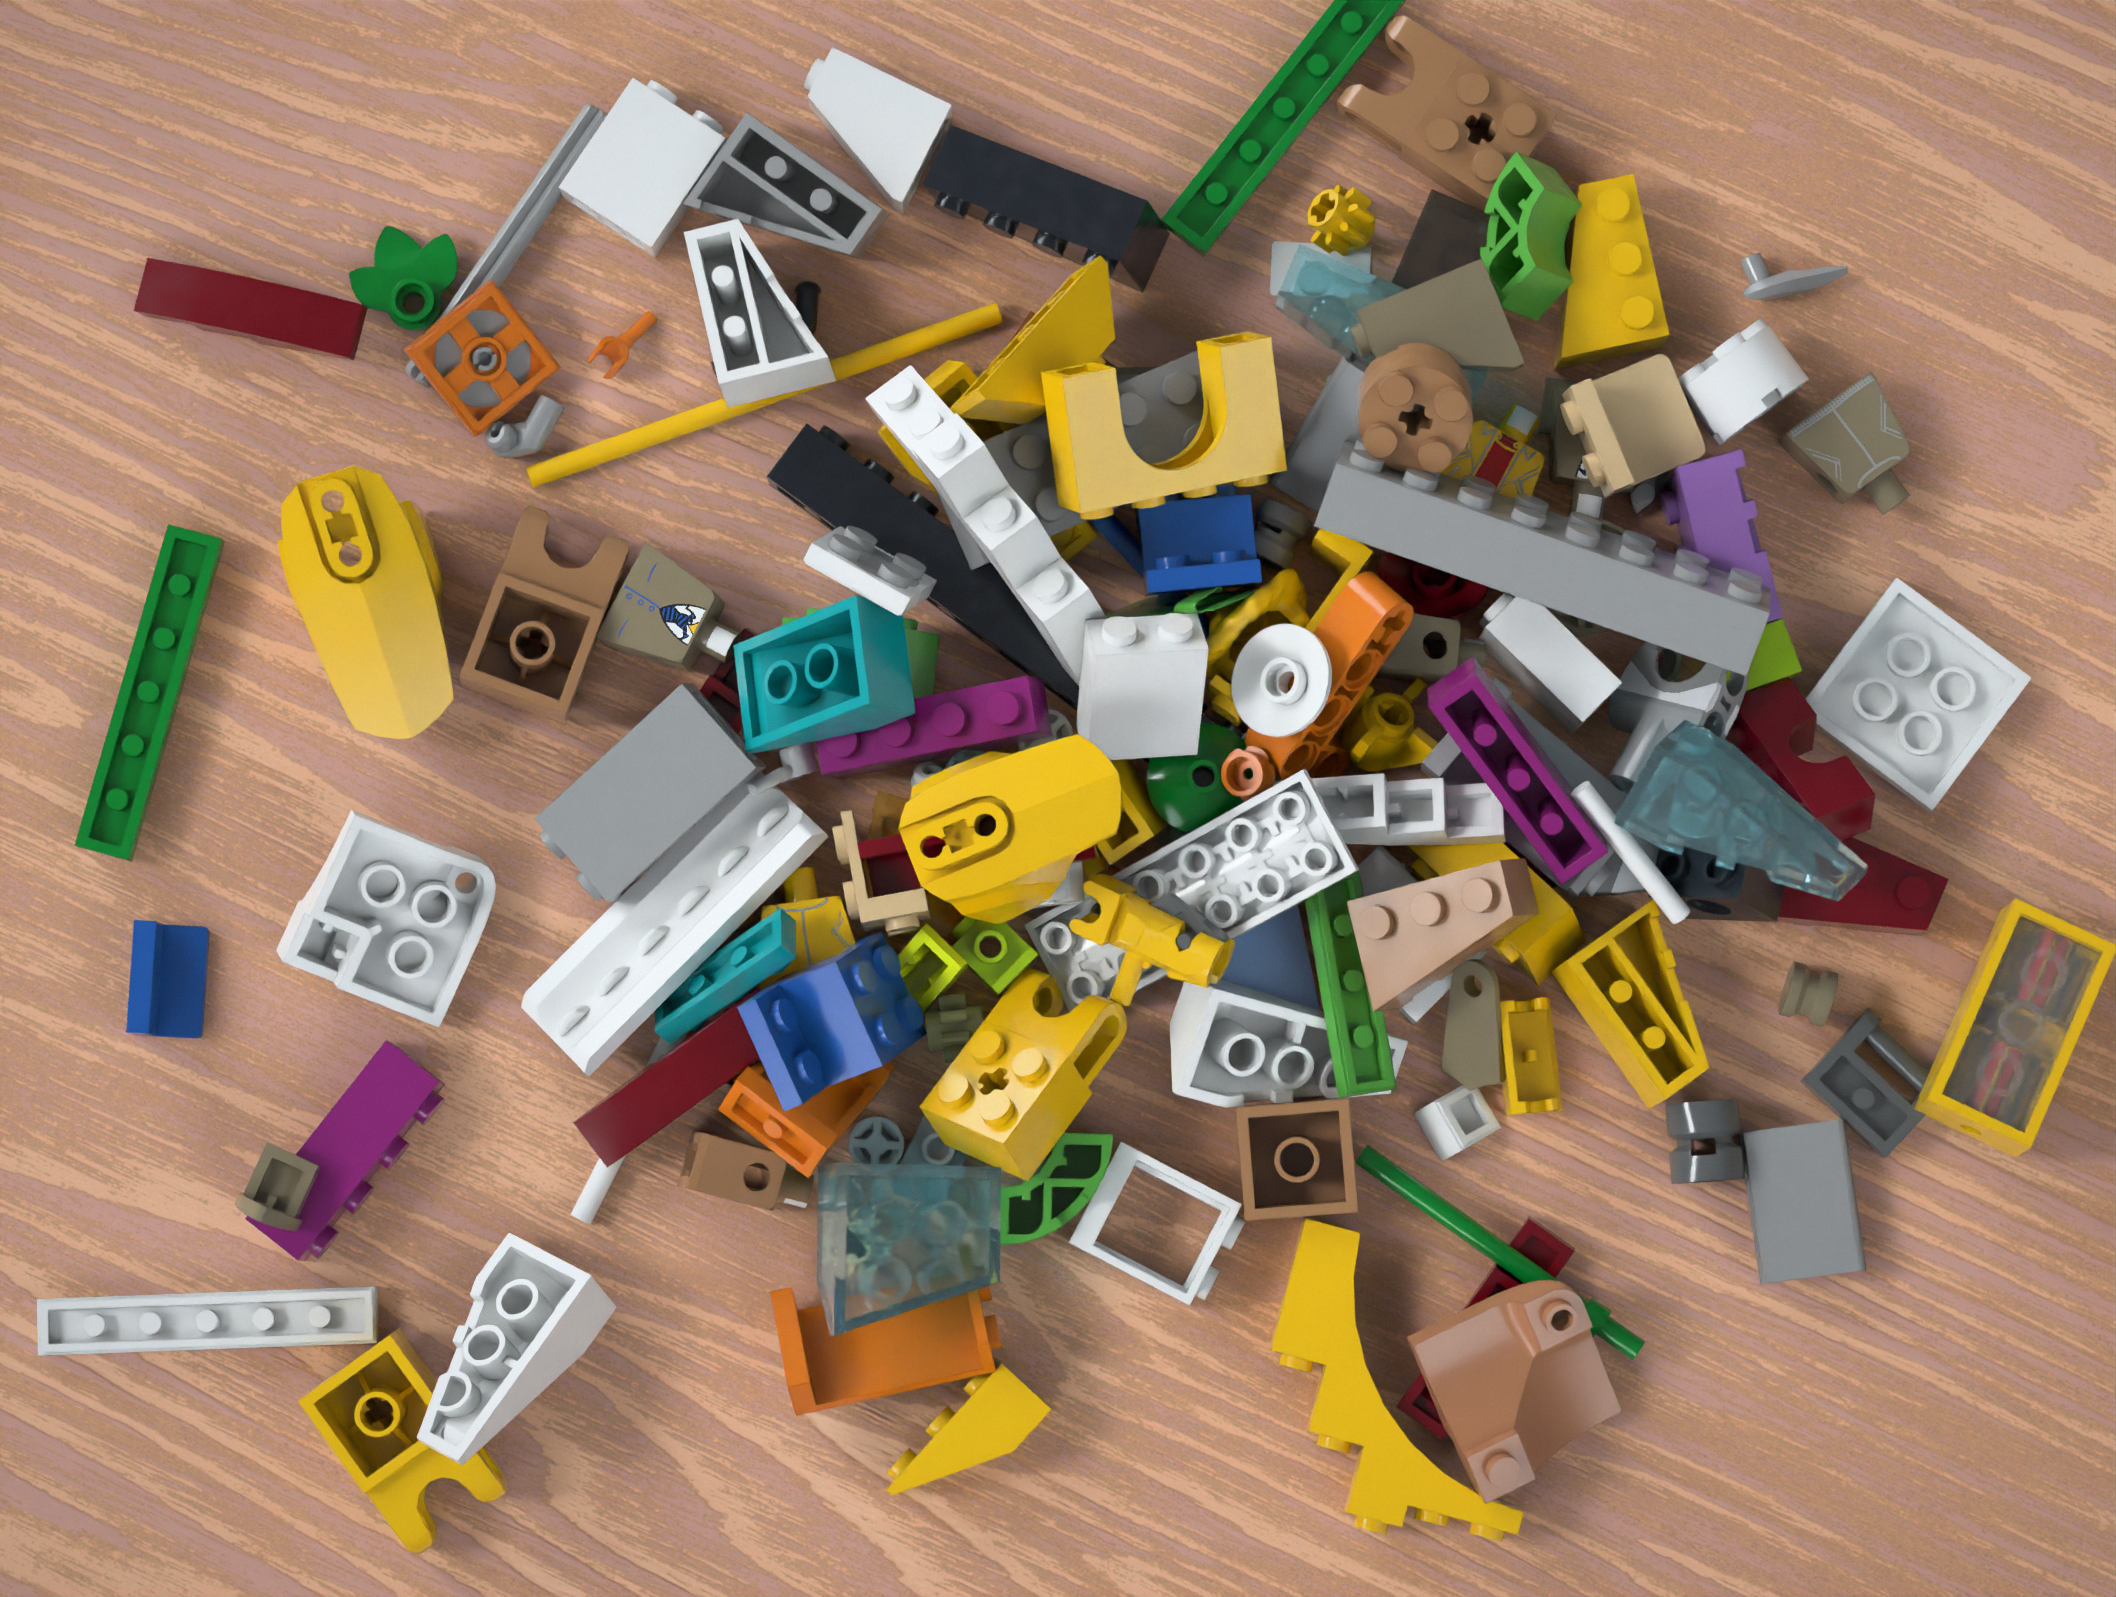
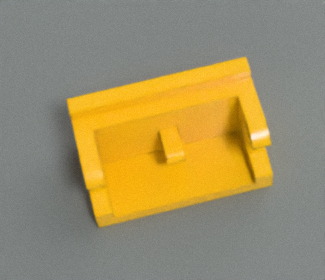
M1541 997L1526 1001H1500L1505 1081L1502 1082L1506 1117L1562 1111L1550 999Z

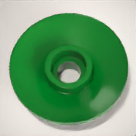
M1201 723L1197 755L1150 758L1146 776L1147 790L1151 803L1161 818L1172 827L1182 832L1190 833L1244 803L1245 801L1240 796L1231 795L1221 780V768L1225 759L1235 749L1246 750L1247 747L1244 740L1233 731L1220 725ZM1199 767L1209 768L1214 774L1213 783L1208 787L1197 786L1192 779L1194 770ZM1250 768L1245 772V776L1248 779L1253 777V771Z

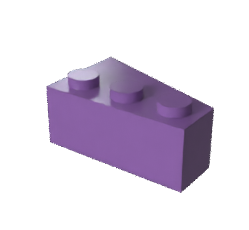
M1736 450L1677 467L1665 483L1666 492L1660 494L1661 508L1668 526L1676 524L1682 545L1675 547V552L1677 553L1678 549H1685L1701 554L1710 560L1708 566L1730 573L1731 568H1741L1759 575L1763 578L1762 585L1770 587V615L1766 624L1782 619L1767 551L1761 549L1753 518L1758 517L1755 500H1747L1738 468L1746 466L1743 450Z

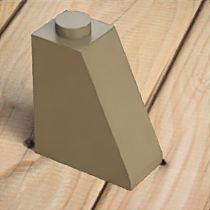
M1482 258L1356 310L1355 316L1359 324L1349 327L1361 358L1372 355L1373 360H1375L1380 355L1382 357L1389 352L1397 350V346L1407 343H1426L1450 353L1459 363V367L1462 370L1514 371L1525 364Z

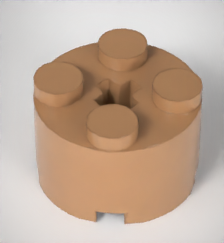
M1407 343L1397 346V350L1389 352L1382 357L1380 355L1369 364L1360 381L1358 392L1359 430L1365 450L1370 456L1383 458L1385 466L1401 472H1406L1407 468H1415L1430 473L1441 472L1460 454L1467 444L1472 430V397L1468 379L1459 367V363L1450 353L1431 344ZM1415 404L1424 406V408H1419L1418 411H1412Z

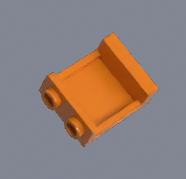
M759 1058L751 1068L748 1066L738 1077L718 1110L809 1178L877 1096L893 1072L894 1065L889 1061L879 1068L828 1086L804 1104L784 1111Z

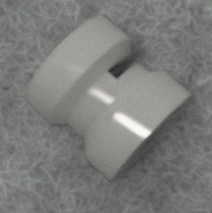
M1263 499L1256 513L1258 523L1254 529L1257 559H1260L1261 565L1278 572L1287 568L1290 569L1295 560L1293 549L1298 541L1305 539L1312 522L1301 513L1270 499Z

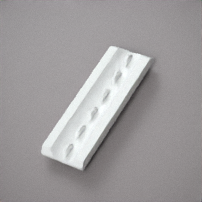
M1303 769L1116 873L1112 877L1137 888V895L1152 902L1171 893L1177 895L1201 916L1210 920L1225 932L1229 938L1235 939L1352 875L1359 868L1341 834L1334 825L1307 770ZM1085 892V901L1061 904L1024 925L1049 974L1057 982L1069 1012L1089 995H1099L1109 999L1126 951L1109 943L1100 946L1071 931L1069 927L1071 920L1075 918L1082 919L1088 913L1101 914V907L1098 901ZM1155 965L1148 969L1144 968L1135 993L1167 976L1166 970Z
M762 772L759 773L751 782L763 777L764 774ZM742 782L667 850L525 992L521 1008L586 1075L590 1076L829 837L778 787L773 786L761 794L753 796L748 790V785L751 782Z

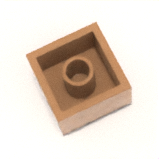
M1349 1097L1236 1107L1245 1221L1358 1212Z

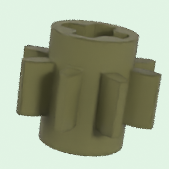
M965 993L938 996L939 1009L925 1010L929 1052L944 1051L945 1063L955 1060L983 1022L981 1004L966 1006Z

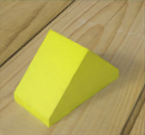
M925 924L898 955L901 966L900 974L910 996L919 1003L923 1014L925 1010H928L938 1000V996H942L969 968L968 963L928 924Z

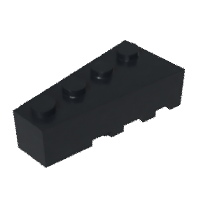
M953 125L949 126L923 182L924 187L936 200L934 206L943 213L964 220L965 216L969 215L984 222V227L1000 236L1010 239L1016 236L1032 243L1034 247L1058 258L1063 257L1081 266L1086 265L1101 255L1108 263L1110 279L1142 293L1170 235L1147 200Z

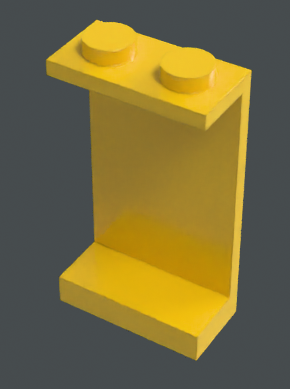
M1321 528L1313 538L1309 554L1336 572L1341 578L1305 629L1314 633L1344 587L1351 579L1364 572L1373 553L1372 550L1356 540ZM1215 675L1209 683L1206 695L1213 704L1210 711L1224 722L1228 721L1236 727L1241 722L1247 725L1235 708L1231 685L1218 675Z

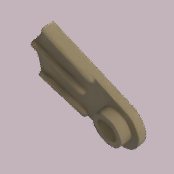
M1478 959L1465 961L1456 967L1453 972L1441 1063L1442 1072L1455 1078L1470 1091L1482 1086L1500 1084L1505 1081L1499 982L1494 970L1487 963ZM1475 976L1478 977L1482 983V992L1479 991L1475 986Z

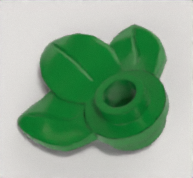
M386 226L382 230L375 246V267H362L350 271L349 279L356 298L368 309L388 312L393 322L402 329L420 331L435 323L441 313V294L454 283L457 277V252L448 234L434 238L421 249L417 242L401 230L392 226ZM414 295L423 297L425 304L421 311L410 313L405 310V303L409 297Z

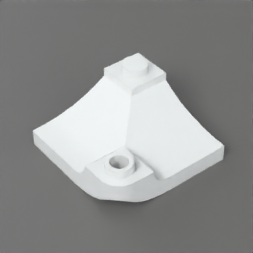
M351 809L337 841L317 878L303 900L298 901L276 951L282 962L333 981L338 989L440 1027L488 920L495 899V877L486 862L474 854L451 845L443 846ZM465 872L473 874V881L468 887L457 888L455 886V880L458 875Z

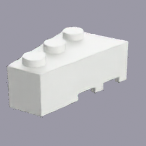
M738 219L684 232L717 379L728 408L836 381L827 354L815 340L802 320L797 308L785 294L774 273Z

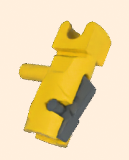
M1097 874L1085 881L1083 890L1087 895L1098 901L1101 907V914L1093 912L1084 915L1082 919L1075 918L1069 923L1071 931L1100 946L1109 943L1126 951L1109 996L1110 1000L1118 1002L1122 1006H1130L1143 969L1151 968L1152 965L1166 970L1167 976L1171 979L1188 982L1204 988H1208L1210 983L1218 984L1228 967L1235 947V940L1229 938L1225 932L1210 920L1205 919L1173 893L1152 902L1137 895V888L1110 875Z

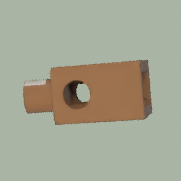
M692 1132L677 1186L773 1211L776 1201L806 1208L813 1187L814 1175L807 1178L799 1171L786 1168L787 1162L775 1152L706 1133ZM749 1166L760 1168L761 1181L756 1187L745 1185L744 1173Z

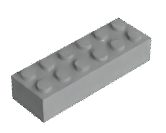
M1198 350L1118 384L1122 423L1126 439L1136 455L1146 463H1159L1178 455L1190 444L1200 427L1204 400ZM1047 415L983 441L1010 487L1038 517L1049 537L1090 520L1081 519L1079 513L1058 506ZM938 492L971 571L990 563L991 561ZM1123 505L1114 506L1113 509H1116Z

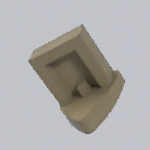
M266 1143L243 1194L239 1193L235 1205L241 1212L256 1221L276 1228L298 1232L302 1220L298 1219L299 1214L321 1166L273 1144Z

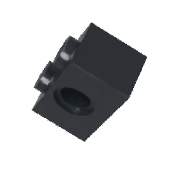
M1660 843L1655 865L1691 910L1685 919L1777 922L1789 873L1788 867L1752 845Z

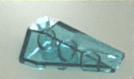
M1686 719L1656 745L1616 814L1614 824L1663 850L1682 855L1685 846L1716 855L1715 865L1731 870H1734L1736 863L1766 870L1767 876L1772 882L1839 901L1866 875L1868 865L1735 745L1714 735L1707 728L1695 725Z

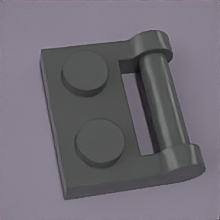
M1868 1008L1853 1022L1843 1036L1800 1082L1840 1119H1844L1845 1124L1882 1158H1886L1926 1115L1914 1108L1927 1080L1929 1071L1879 1025L1881 1018ZM1863 1040L1919 1092L1911 1103L1854 1052Z

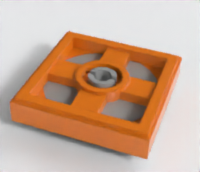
M488 280L404 349L405 353L473 437L479 436L561 368L493 280Z

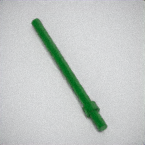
M1367 1145L1355 1161L1361 1168L1524 1284L1537 1280L1559 1281L1371 1146ZM1577 1294L1582 1299L1593 1327L1590 1328L1592 1337L1595 1335L1599 1336L1633 1360L1643 1347L1645 1341L1609 1316L1611 1310L1592 1297L1587 1301Z

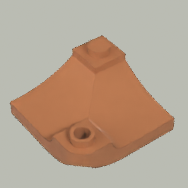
M1537 1280L1509 1288L1407 1337L1443 1427L1453 1440L1471 1486L1485 1504L1536 1480L1534 1475L1536 1470L1557 1451L1587 1430L1622 1412L1592 1337L1590 1328L1593 1326L1585 1305L1577 1293L1566 1283L1553 1280ZM1565 1310L1562 1319L1557 1322H1551L1556 1312Z

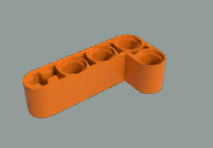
M1365 571L1351 579L1313 633L1325 646L1332 667L1331 689L1323 710L1307 728L1286 737L1263 735L1249 727L1245 736L1246 747L1256 746L1263 749L1269 756V764L1275 767L1276 775L1282 780L1291 777L1303 769L1307 770L1311 778L1342 776L1349 765L1350 756L1349 752L1333 736L1408 629L1414 614L1413 606L1372 571ZM1294 676L1289 680L1288 691L1293 686Z

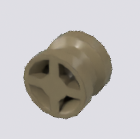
M1794 961L1783 987L1778 1010L1779 1015L1790 1018L1799 1014L1808 1017L1811 1024L1823 1027L1833 1004L1838 983V973L1828 970L1821 974L1809 971L1805 964Z

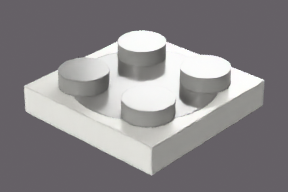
M840 526L811 543L803 559L805 564L897 616H902L927 599L937 580L924 573L926 567L921 562L902 553H896L895 557L876 547L878 541L874 536L854 526H847L846 529Z

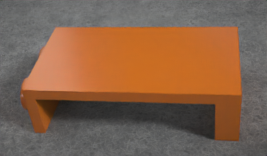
M970 1249L958 1250L963 1274L805 1309H798L792 1287L770 1291L787 1388L796 1416L996 1372L992 1350L1002 1348L995 1314L984 1316L981 1302L992 1300L985 1267L974 1269Z

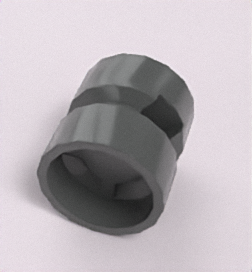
M1738 1099L1665 1105L1667 1135L1677 1141V1147L1669 1153L1672 1184L1745 1178L1743 1149L1733 1142V1136L1741 1131ZM1716 1139V1154L1696 1156L1694 1140Z

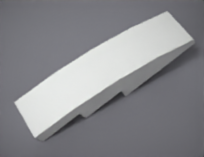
M1384 773L1311 778L1345 844L1462 845L1506 842L1505 808L1486 783L1446 786L1444 778L1387 781ZM1274 781L1273 786L1282 781Z

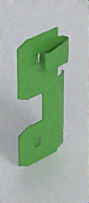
M1207 587L1198 590L1176 605L1162 606L1176 600L1180 595L1157 596L1135 602L1105 616L1107 618L1114 616L1141 617L1166 615L1169 613L1194 614L1215 611L1251 596L1256 590L1213 593L1214 591H1222V587Z

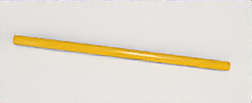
M994 302L829 360L836 379L834 382L1002 324L1003 319L998 305ZM834 382L729 408L725 399L721 398L526 467L532 487L535 488Z

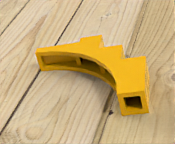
M1306 1218L1303 1219L1269 1350L1281 1353L1278 1364L1311 1373L1314 1362L1323 1365L1307 1431L1319 1434L1316 1445L1349 1454L1351 1443L1361 1445L1344 1508L1345 1512L1356 1515L1354 1526L1387 1534L1389 1524L1399 1527L1403 1526L1407 1506L1409 1505L1417 1508L1414 1518L1447 1527L1449 1517H1454L1472 1522L1470 1534L1500 1542L1503 1540L1505 1531L1518 1535L1524 1512L1494 1501L1485 1504L1477 1493L1444 1474L1409 1441L1384 1406L1366 1367L1355 1322L1354 1272L1360 1233Z

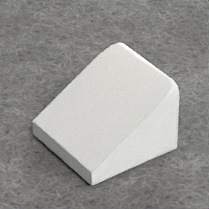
M1463 1085L1415 1112L1419 1125L1438 1158L1443 1161L1501 1128L1479 1088L1470 1091Z

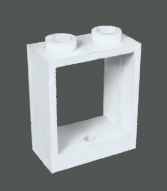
M1121 1142L1069 1244L1190 1306L1194 1296L1205 1301L1220 1270L1210 1265L1220 1246L1231 1250L1245 1220L1236 1216L1242 1204ZM1133 1167L1221 1211L1183 1286L1095 1241Z

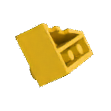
M1653 899L1551 971L1648 1109L1663 1102L1710 1068L1688 1000L1684 1001L1674 967H1676L1672 950L1667 948L1657 918L1660 913Z

